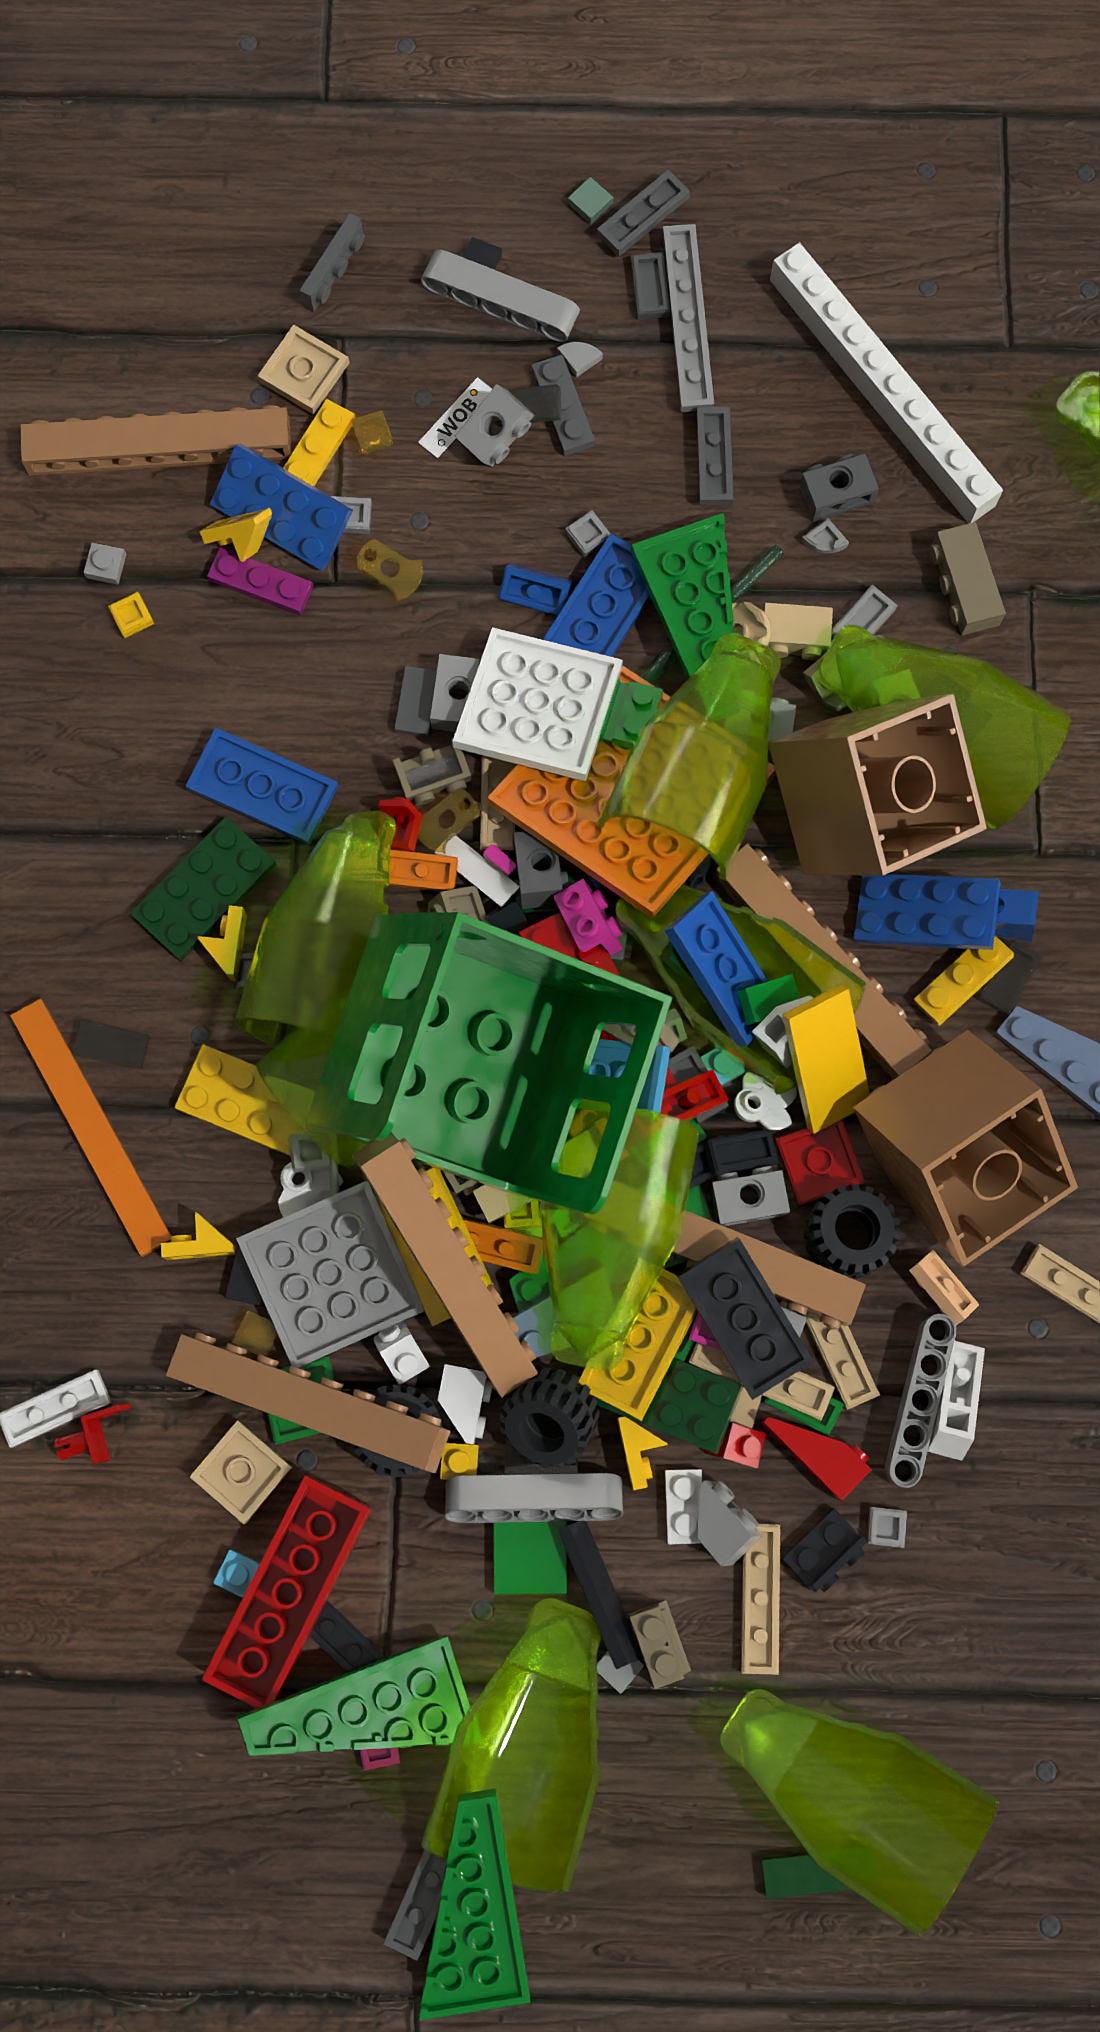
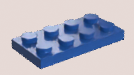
M243 444L235 445L210 505L230 517L270 508L272 516L264 537L319 570L327 568L353 512V509Z
M610 533L543 640L610 657L615 655L651 598L631 554V544Z
M215 727L185 787L187 791L310 845L339 784L335 780Z
M886 874L884 876L862 875L854 940L857 943L993 950L1001 882L999 879L895 874Z
M711 891L702 894L664 932L736 1046L742 1047L748 1045L755 1038L752 1031L762 1021L747 1025L737 991L768 982L716 896Z

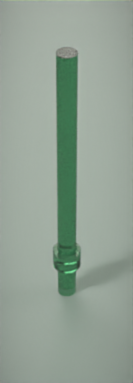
M774 545L731 587L732 603L736 602L784 555L778 546ZM673 646L667 651L662 650L653 659L654 664L640 677L652 684L663 673L667 674L676 666V660L678 659Z

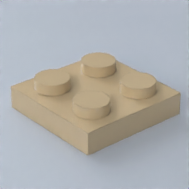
M293 325L258 374V380L261 384L314 414L349 365V358Z
M237 1420L191 1474L190 1478L240 1522L246 1524L293 1467L243 1423Z

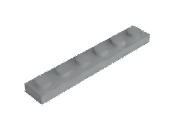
M696 225L663 226L662 234L681 412L697 411V407H714Z

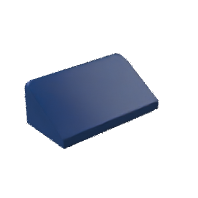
M509 563L505 568L498 599L559 615L568 600L573 581Z

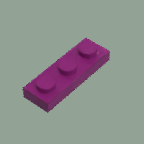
M221 547L207 575L209 582L301 616L313 589V583L309 580L250 558L241 562L237 553Z

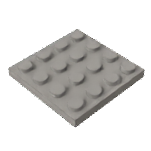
M364 1181L236 1238L293 1367L299 1368L425 1311L368 1181Z

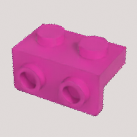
M581 879L555 894L554 899L581 952H586L600 943L611 956L623 950L618 939L623 933L614 917H607L604 909L609 906L599 889L593 891L585 880Z

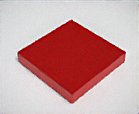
M842 1119L815 1134L806 1128L774 1140L798 1206L821 1199L837 1187L844 1185L847 1188L851 1184L861 1185L865 1183Z

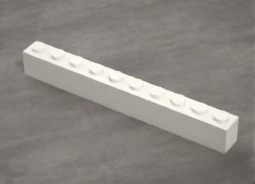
M799 242L774 259L770 276L772 284L968 524L973 523L993 509L1003 489Z

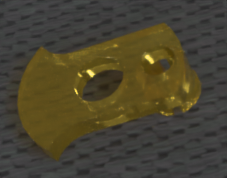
M375 538L370 540L357 554L356 568L389 588L394 593L395 602L404 600L414 593L422 580V559L416 561L408 560ZM372 551L373 561L369 562L364 558V554H369ZM385 560H392L397 563L399 567L398 575L395 577L385 576L381 571V563Z
M461 788L456 789L429 812L422 814L423 817L418 834L419 840L429 849L439 853H446L445 848L448 841L480 816V801ZM463 799L471 802L470 808L464 810L465 802ZM445 810H452L455 814V823L452 827L443 829L439 824V816Z

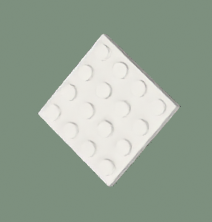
M492 627L453 738V748L586 781L611 698L621 673L623 660Z

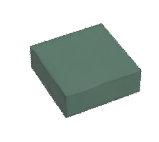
M590 177L568 197V204L586 221L592 224L613 204L614 197Z

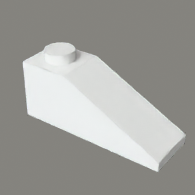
M954 1341L928 1452L962 1461L973 1443L985 1348Z

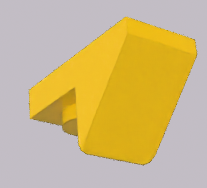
M270 508L217 520L201 530L200 534L204 544L218 541L221 546L233 542L240 561L244 562L258 552L272 512Z
M229 905L228 916H222L220 935L225 936L224 939L197 936V938L231 981L238 982L241 962L240 954H242L247 914L243 907Z
M195 1212L196 1240H192V1235H177L170 1237L171 1242L161 1243V1255L166 1260L236 1255L237 1247L197 1212Z
M626 1417L617 1418L632 1490L647 1488L646 1480L653 1478L648 1457L641 1458L640 1451L668 1444Z

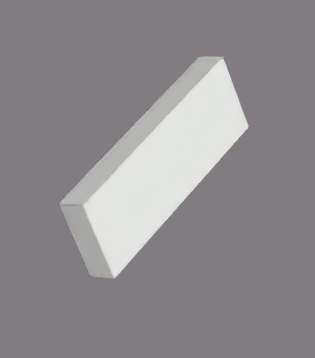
M94 1370L1 1412L0 1425L9 1447L13 1448L112 1402L99 1370Z

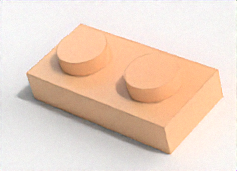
M934 1250L925 1255L909 1270L916 1278L919 1286L927 1291L939 1306L940 1311L949 1316L954 1321L955 1326L965 1320L979 1306L978 1302Z

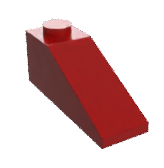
M713 1069L664 1090L659 1119L634 1116L625 1142L627 1149L631 1150L727 1102L729 1099Z
M765 1417L760 1422L836 1500L842 1501L872 1470L866 1464L869 1457L855 1444L849 1447L844 1442L771 1417Z

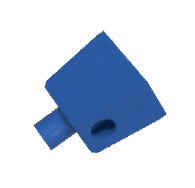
M1000 889L997 911L999 913H997L995 936L1032 942L1039 892Z

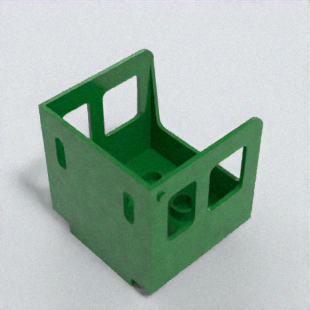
M460 912L376 914L305 1123L366 1145L375 1140L383 1141L392 1132L398 1140L402 1138L407 1140L416 1155L412 1159L413 1161L511 1194L592 1215L596 1214L607 1200L672 997ZM607 1024L636 1026L632 1047L625 1068L619 1077L589 1073L600 1034ZM582 1100L610 1104L611 1107L591 1172L586 1178L558 1173L557 1170L576 1108Z

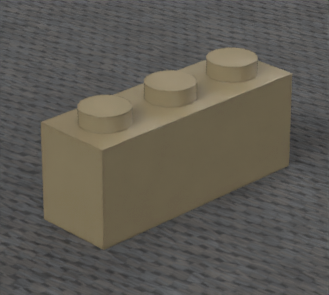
M976 522L938 531L930 546V556L933 564H938L941 572L940 587L942 593L949 597L951 603L949 612L953 625H958L961 636L999 626L1006 612Z

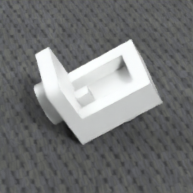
M404 1321L381 1330L373 1338L379 1353L399 1385L430 1367Z

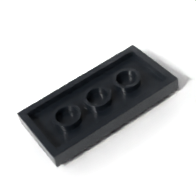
M736 1237L676 1275L752 1400L814 1362L740 1238Z

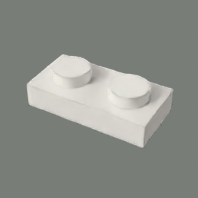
M702 1469L665 1470L667 1544L701 1543L697 1535L699 1485L702 1483Z

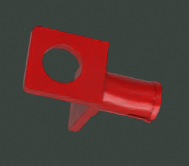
M130 1403L116 1405L81 1416L83 1431L55 1439V1448L70 1445L69 1448L56 1452L59 1459L63 1461L70 1457L90 1452L93 1464L110 1461L100 1419L131 1409Z

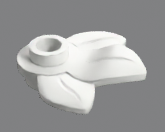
M759 1063L753 1066L743 1076V1090L734 1099V1109L737 1116L747 1122H759L770 1130H781L792 1124V1121L785 1108L795 1099L797 1086L788 1079H772L766 1063ZM748 1099L756 1103L757 1109H753L748 1105Z
M290 1162L283 1168L280 1179L284 1190L278 1202L283 1217L331 1197L329 1168L301 1172L305 1175V1181L300 1185H295L292 1181L294 1174L298 1173L293 1172L292 1163ZM338 1173L340 1186L343 1183V1179Z

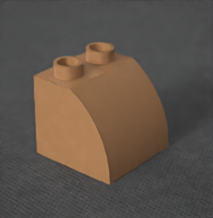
M954 694L911 699L845 714L818 722L768 742L803 875L884 876L987 829Z
M966 1030L946 1045L932 1050L924 1060L887 1085L876 1088L866 1099L853 1107L874 1156L887 1176L931 1234L963 1267L1078 1188L1042 1089L969 1030Z

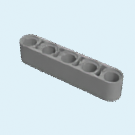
M445 250L434 251L421 278L422 285L437 295L558 342H565L580 312L579 307L565 297Z
M936 1314L925 1318L918 1328L884 1468L886 1479L896 1487L909 1488L915 1486L923 1473L956 1336L955 1323L945 1314ZM933 1321H938L945 1328V1336L941 1341H937L930 1336L929 1327ZM925 1356H930L936 1361L937 1369L932 1376L926 1375L921 1369V1360ZM917 1390L923 1391L928 1397V1405L923 1411L916 1409L912 1403V1396ZM910 1425L916 1427L920 1433V1439L914 1446L908 1445L903 1438L905 1428ZM902 1460L906 1461L911 1467L910 1477L903 1482L895 1475L896 1464Z
M615 1474L454 1476L445 1482V1518L455 1523L608 1521L618 1519L623 1515L622 1479Z

